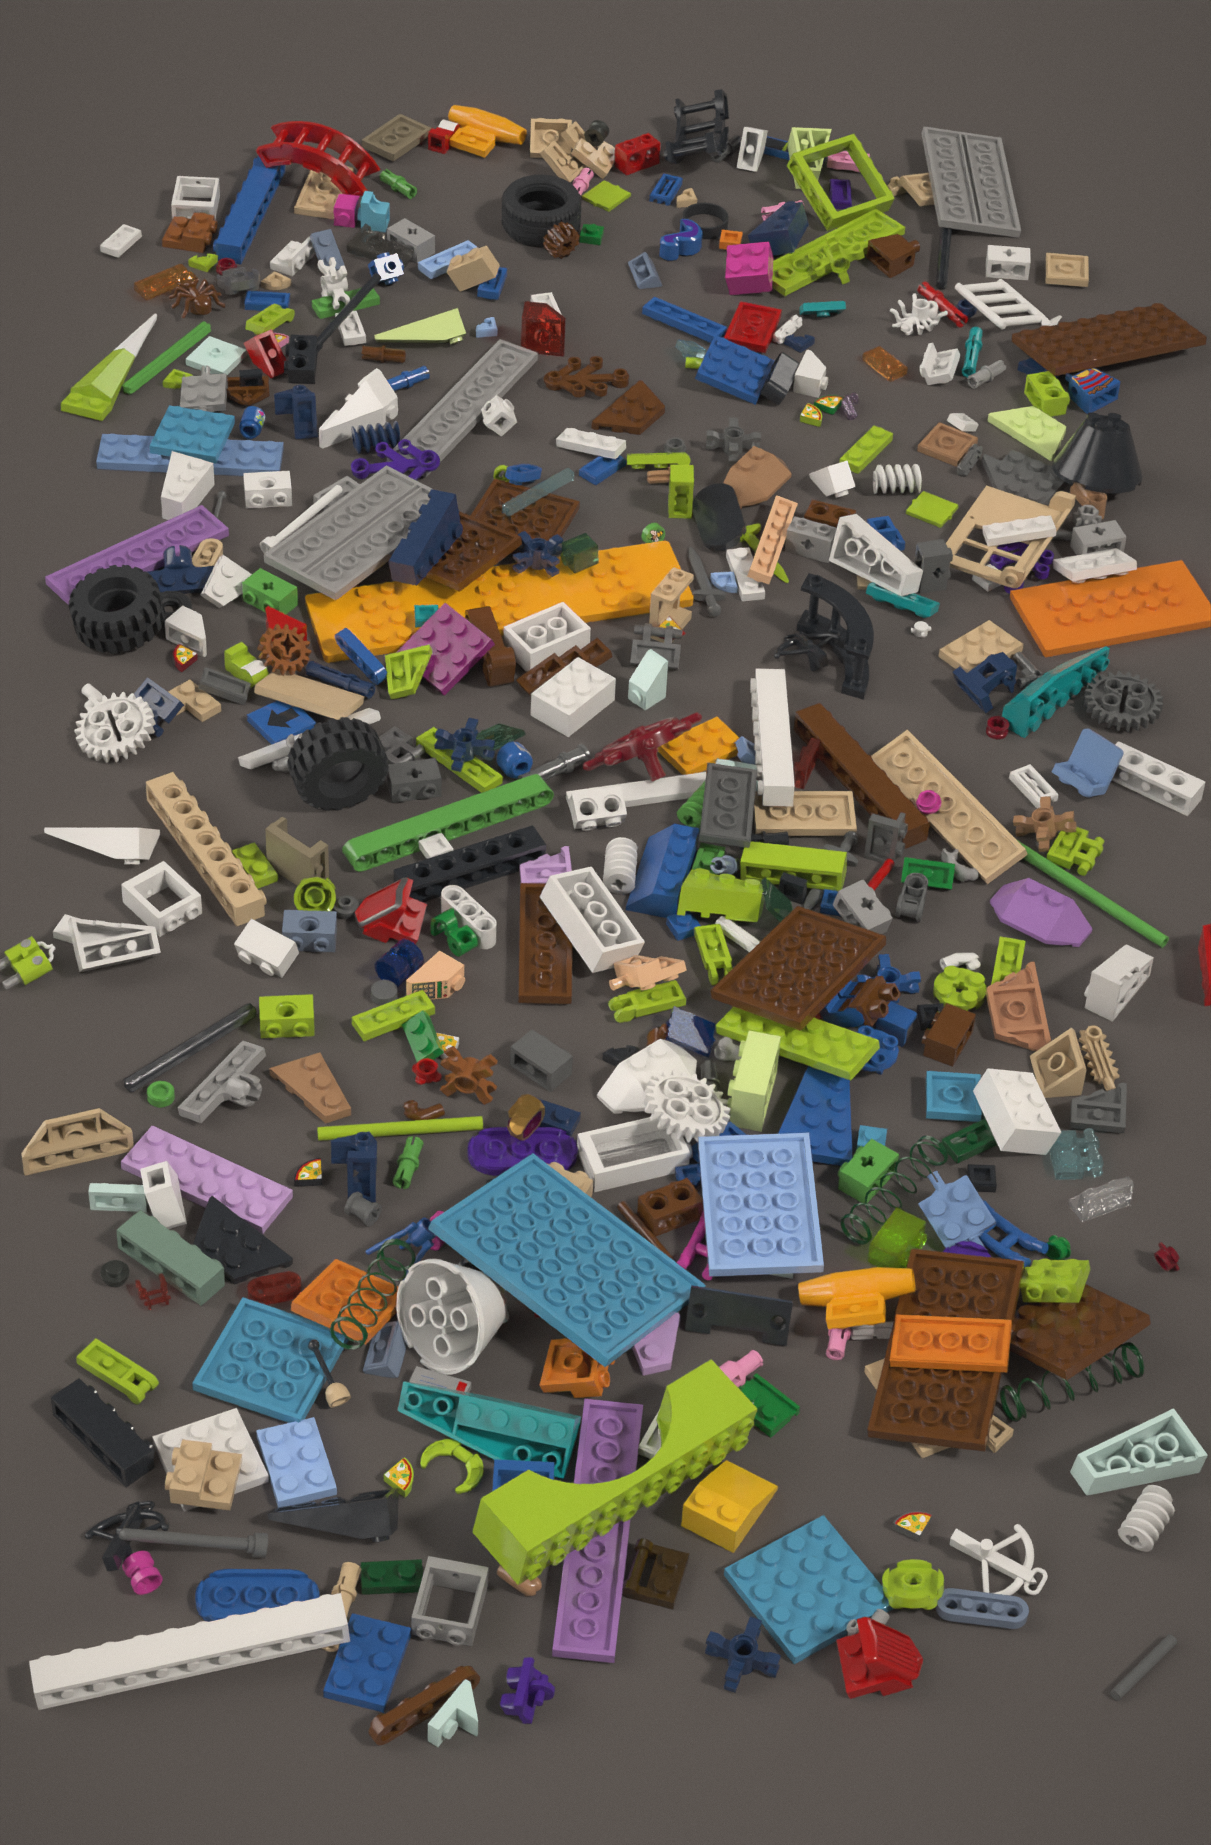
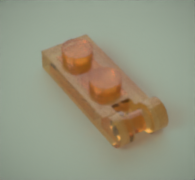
M178 264L135 282L134 290L144 299L148 300L179 286L176 284V281L181 283L184 281L186 283L189 279L194 280L196 275L188 271L183 264Z

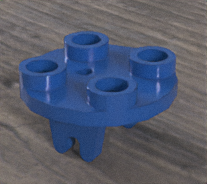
M861 1026L857 1033L878 1039L880 1045L879 1050L862 1069L876 1071V1073L882 1075L883 1070L890 1068L897 1060L899 1054L898 1039L893 1035L873 1029L870 1026Z

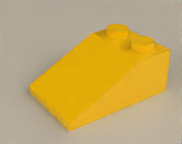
M725 1460L696 1486L683 1504L681 1526L734 1553L778 1490V1486Z

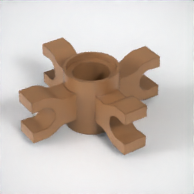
M1051 796L1040 797V808L1032 813V817L1017 815L1013 819V825L1016 826V836H1024L1028 833L1036 834L1037 842L1039 841V852L1050 850V840L1057 836L1058 831L1076 832L1077 824L1074 822V811L1065 812L1061 815L1054 814L1053 806L1051 807Z

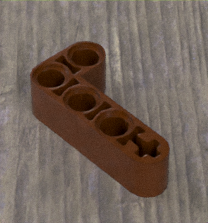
M486 606L465 610V619L491 638L495 644L479 660L488 686L513 683L516 668L514 650L512 647L504 646L491 607Z

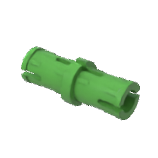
M388 169L381 172L380 180L388 184L393 191L400 192L409 199L416 196L417 188L409 184L404 177L397 176Z
M413 1136L408 1137L403 1154L398 1157V1169L393 1178V1184L401 1189L403 1180L405 1181L403 1189L410 1187L413 1173L419 1167L418 1158L424 1143L418 1137H415L413 1145Z

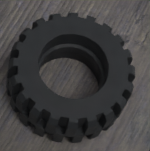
M111 565L110 568L103 569L102 567L97 569V572L89 573L85 576L84 580H80L70 595L69 610L75 632L82 643L93 650L96 648L98 652L105 653L109 651L111 654H118V651H124L125 653L135 647L138 649L146 641L150 642L154 638V634H158L165 620V610L156 580L148 572H143L138 567L131 568L129 565L117 567V565ZM127 606L118 611L107 612L116 607Z
M340 717V720L328 719L327 722L323 724L319 722L311 730L307 729L304 731L302 737L295 740L287 760L290 775L300 798L310 806L317 809L320 807V809L326 811L330 809L343 810V807L348 806L351 808L360 801H366L369 795H374L378 791V786L383 785L389 770L388 757L376 730L370 724L362 722V720L356 718L350 720L348 717Z

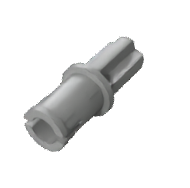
M998 360L989 366H982L978 372L968 376L969 386L975 389L985 382L993 381L995 376L1006 370V365H1004L1002 360Z

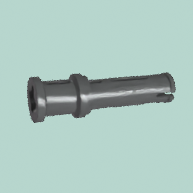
M581 743L577 745L576 749L568 753H560L557 759L519 775L518 780L538 774L545 781L563 772L569 774L573 772L574 768L591 760L590 752Z

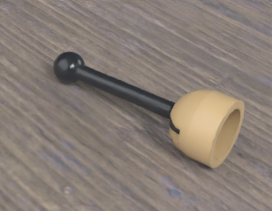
M313 1339L309 1341L308 1348L314 1352L328 1381L329 1386L325 1392L330 1408L340 1406L350 1400L351 1395L346 1386L334 1382L319 1351L320 1344L317 1340Z

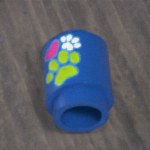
M250 406L244 410L239 429L245 438L253 439L261 433L266 418L262 409Z

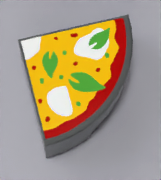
M924 1511L904 1513L893 1522L892 1530L919 1542L931 1523L933 1514Z

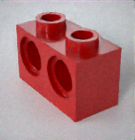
M650 133L616 144L614 166L627 176L657 165L660 162L661 143Z

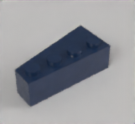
M434 489L430 490L428 494L429 502L427 505L422 504L418 511L421 514L417 522H411L408 527L407 539H401L389 560L393 581L417 586L432 567L438 563L445 552L450 549L457 538L461 536L463 526L460 522L456 494Z

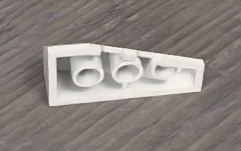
M376 368L358 383L360 388L355 394H349L345 398L346 403L340 411L335 410L319 428V447L326 448L352 438V426H354L356 432L359 425H363L365 431L368 424H371L375 429L377 423L383 426L385 422H389L398 415V397L379 369Z

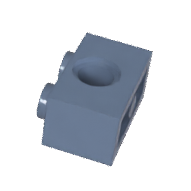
M284 910L282 935L293 940L297 945L298 951L335 952L337 912Z

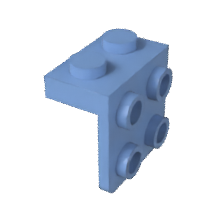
M1083 729L1067 762L1055 763L1052 773L1057 775L1062 783L1077 788L1078 793L1090 798L1103 795L1108 789L1124 752L1121 748L1091 729Z

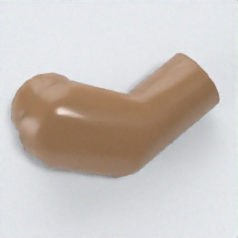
M501 1565L497 1570V1575L525 1596H534L542 1588V1583L538 1577L531 1581L527 1579L517 1585Z

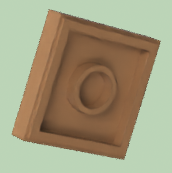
M939 422L918 444L917 451L957 467L973 444H978V438Z

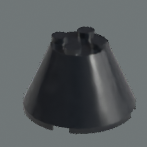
M1093 412L1088 413L1087 418L1054 459L1052 465L1054 473L1071 485L1075 481L1086 485V490L1094 492L1126 493L1135 490L1136 485H1141L1143 476L1130 425L1121 420L1122 416L1117 413H1109L1108 416Z

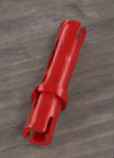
M928 282L921 283L926 287L925 289L919 285L918 293L928 301L936 302L941 312L947 311V317L959 328L964 326L960 322L961 320L965 324L967 323L968 316L964 315L944 298V294L941 291H936Z

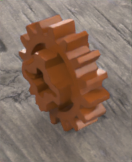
M276 624L274 629L269 627L260 638L257 650L262 652L259 658L266 659L264 666L271 665L273 673L278 669L282 676H284L286 671L290 675H294L296 670L301 672L303 667L307 665L310 659L308 657L311 654V650L307 649L310 641H303L305 634L301 633L298 635L296 627L293 630H289L288 624H285L283 629H281Z

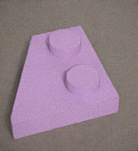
M569 846L562 847L561 853L551 857L545 854L534 861L521 864V883H547L551 875L572 871Z
M679 1312L632 1347L643 1376L671 1369L680 1320Z

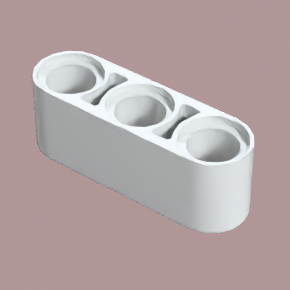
M456 885L446 886L441 892V913L453 908L458 921V927L461 928L468 925L475 933L478 940L477 948H492L496 943L495 918L461 887Z

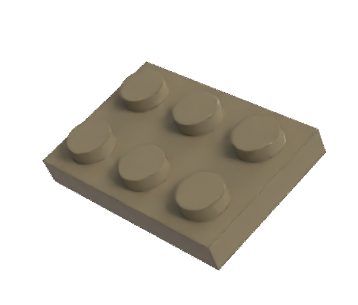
M399 114L363 138L362 147L388 160L395 161L427 139L431 127Z

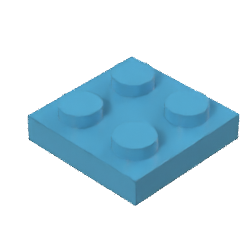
M927 1071L926 1118L981 1121V1107L973 1092L981 1079V1074Z

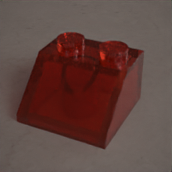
M525 301L522 313L521 347L542 355L564 357L566 318L547 303Z

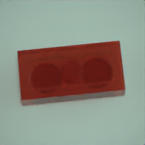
M811 738L807 747H802L800 762H795L793 773L796 788L804 789L819 758L821 741L819 739Z

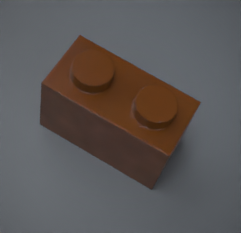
M946 1003L942 1012L935 1014L931 1030L926 1029L923 1035L922 1044H925L923 1056L953 1067L973 1033L976 1014Z

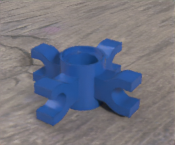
M889 954L878 955L877 976H883L886 983H895L899 991L919 993L918 983L921 982L919 971L901 975L898 969L891 967ZM857 975L856 979L857 982H861L875 977ZM898 998L897 1001H892V1002H894V1003L897 1004V1003H899V1000H900V999Z

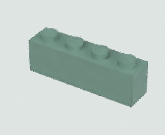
M139 1210L116 1230L118 1248L200 1306L225 1286L224 1267L218 1260L211 1259L202 1253L196 1245H191L183 1240L176 1231L169 1230L160 1224L154 1216H149Z

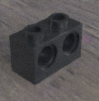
M291 334L290 343H286L285 355L289 359L284 361V374H288V381L292 384H315L318 356L317 335Z

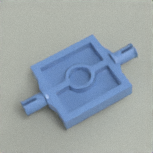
M934 1171L933 1175H928L927 1178L934 1186L935 1191L930 1197L918 1204L944 1247L950 1248L960 1241H972L984 1247L979 1237L985 1230L995 1225L996 1221L967 1175L948 1184L944 1183L938 1171Z

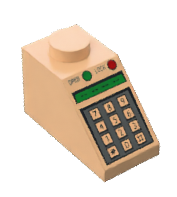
M441 951L437 952L406 980V996L423 990L430 1000L450 997L455 991H459L465 983L464 964Z

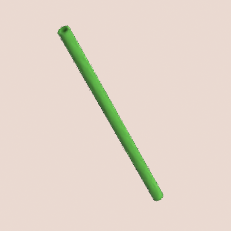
M1018 841L1028 854L1023 858L1024 860L1159 947L1163 948L1167 944L1168 936Z

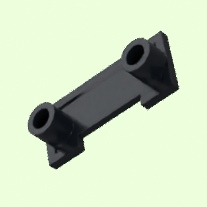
M691 1285L685 1330L710 1334L711 1325L762 1332V1342L787 1346L793 1301ZM702 1304L704 1310H699L697 1305ZM779 1316L783 1319V1321L777 1322L775 1321V1318Z

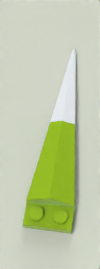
M157 314L151 316L71 388V393L61 402V411L103 421L112 411L134 359L157 320Z

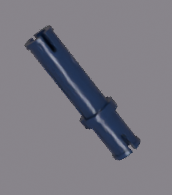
M313 660L306 666V675L336 685L346 691L357 693L368 699L372 698L375 693V684L363 681L355 674H345Z

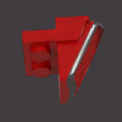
M402 878L367 896L354 912L358 926L363 928L362 934L387 943L391 937L413 947L416 945L427 904L409 897L413 883L412 879Z

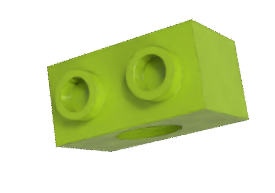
M313 994L259 997L261 1038L315 1036Z

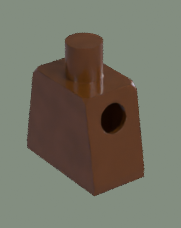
M900 234L868 240L866 258L885 275L892 278L913 267L915 253L920 251V244L917 240L908 242Z

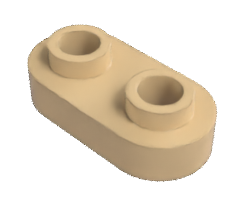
M213 538L203 540L192 558L193 565L195 567L215 566L218 558L223 555L222 542Z

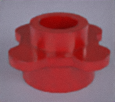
M421 1059L412 1066V1071L416 1074L415 1082L417 1084L423 1085L425 1083L439 1082L442 1078V1075L438 1073V1063L432 1059Z

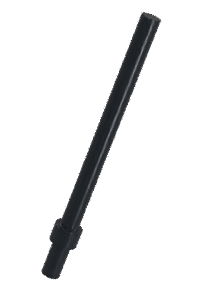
M375 273L317 337L318 352L323 348V343L382 279L378 273Z

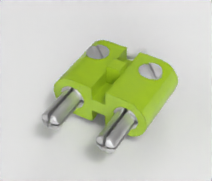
M31 936L4 951L6 957L0 960V970L11 965L14 971L17 972V974L2 982L4 988L9 989L20 982L27 985L52 971L53 968L50 962L54 957L53 951L55 947L53 944L47 945L44 942H36ZM39 946H43L46 949H50L49 958L46 957V955L44 954L42 949L39 948Z

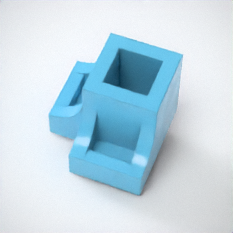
M370 191L364 192L361 208L358 209L357 218L361 221V229L386 232L390 221V203L377 200L373 192Z

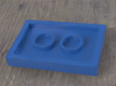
M352 1613L348 1623L350 1642L340 1644L323 1690V1698L384 1713L411 1638V1628Z

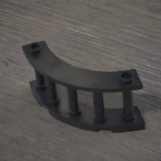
M722 89L714 91L715 98H712L711 101L685 106L679 98L675 99L676 135L673 142L666 141V149H664L665 160L670 164L680 163L685 156L704 152L710 156H716L726 151L729 127H725V120L729 119L727 94ZM709 109L716 110V117L712 121L686 126V114ZM714 129L713 132L705 133V136L687 139V134Z
M808 573L801 586V591L810 594L809 610H804L797 623V631H803L807 634L828 632L841 636L840 640L829 642L833 647L832 651L840 662L844 664L845 679L842 684L841 694L864 700L869 684L868 660L874 643V630L870 617L861 603L848 591L820 575ZM819 598L832 606L831 620L818 614ZM841 616L847 625V630L840 624Z

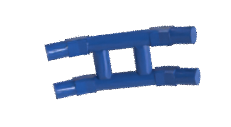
M985 1200L983 1201L996 1221L995 1225L985 1230L979 1237L983 1245L1002 1259L1024 1261V1269L1025 1267H1030L1031 1260L1010 1249L1016 1242H1019V1245L1027 1250L1043 1254L1047 1253L1049 1249L1048 1243L1040 1241L1028 1233H1024L995 1212V1209L989 1206ZM995 1226L1008 1234L1000 1242L987 1234Z

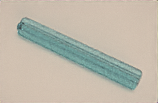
M570 468L560 471L502 505V512L507 516L515 514L574 480V472Z

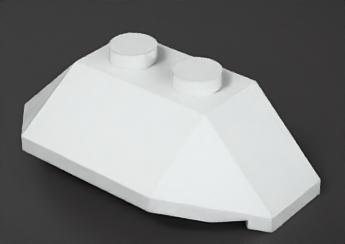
M659 1039L619 1063L598 1092L597 1098L614 1114L622 1113V1111H645L646 1105L642 1104L645 1098L643 1093L650 1079H654L656 1074L661 1076L663 1071L671 1075L672 1070H676L679 1075L685 1070L687 1075L692 1077L694 1073L696 1074L697 1060L680 1045Z

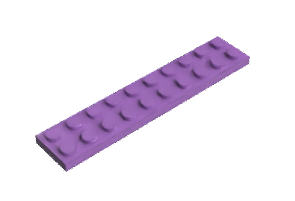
M592 1399L584 1400L574 1478L575 1484L608 1482L636 1471L643 1405ZM631 1519L626 1522L621 1520L606 1535H597L582 1550H573L565 1557L552 1657L614 1663Z

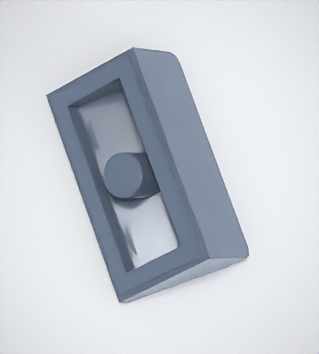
M646 252L628 262L639 289L663 286L654 263Z
M398 1321L386 1323L372 1338L363 1368L365 1374L398 1378L407 1348Z

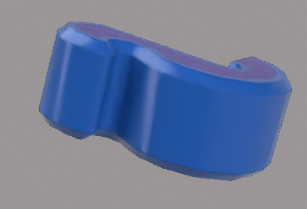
M680 219L679 233L664 235L660 238L659 256L664 260L674 261L679 258V255L691 256L698 253L702 247L703 233L701 227L692 220Z

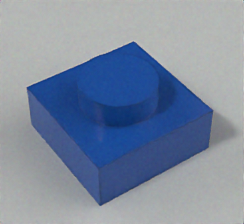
M686 911L685 916L674 914L666 918V925L677 941L695 936L694 927L701 926L691 911Z

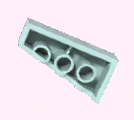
M1171 1409L1078 1454L1070 1473L1086 1496L1199 1473L1208 1455L1177 1412Z

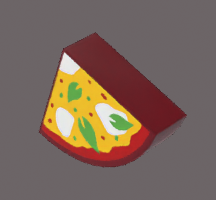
M178 644L173 651L176 668L181 672L186 670L198 660L197 653Z

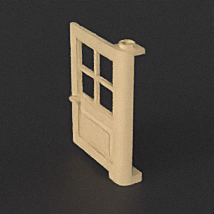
M986 486L946 542L947 547L951 548L953 553V560L950 562L949 567L1010 588L1020 587L1053 537L1021 541L1029 545L1021 557L997 549L999 545L988 547L985 544L967 539L973 528L980 530L983 529V526L993 523H1004L1017 519L1024 520L1050 515L1057 532L1074 507L1076 495L1064 491L1056 492L1050 500L1049 506ZM963 543L988 551L980 563L955 555ZM993 553L1017 561L1015 567L1008 566L1003 571L985 566Z

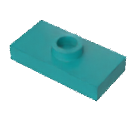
M846 302L803 303L799 307L800 315L817 314V317L830 316L829 313H842L846 310Z

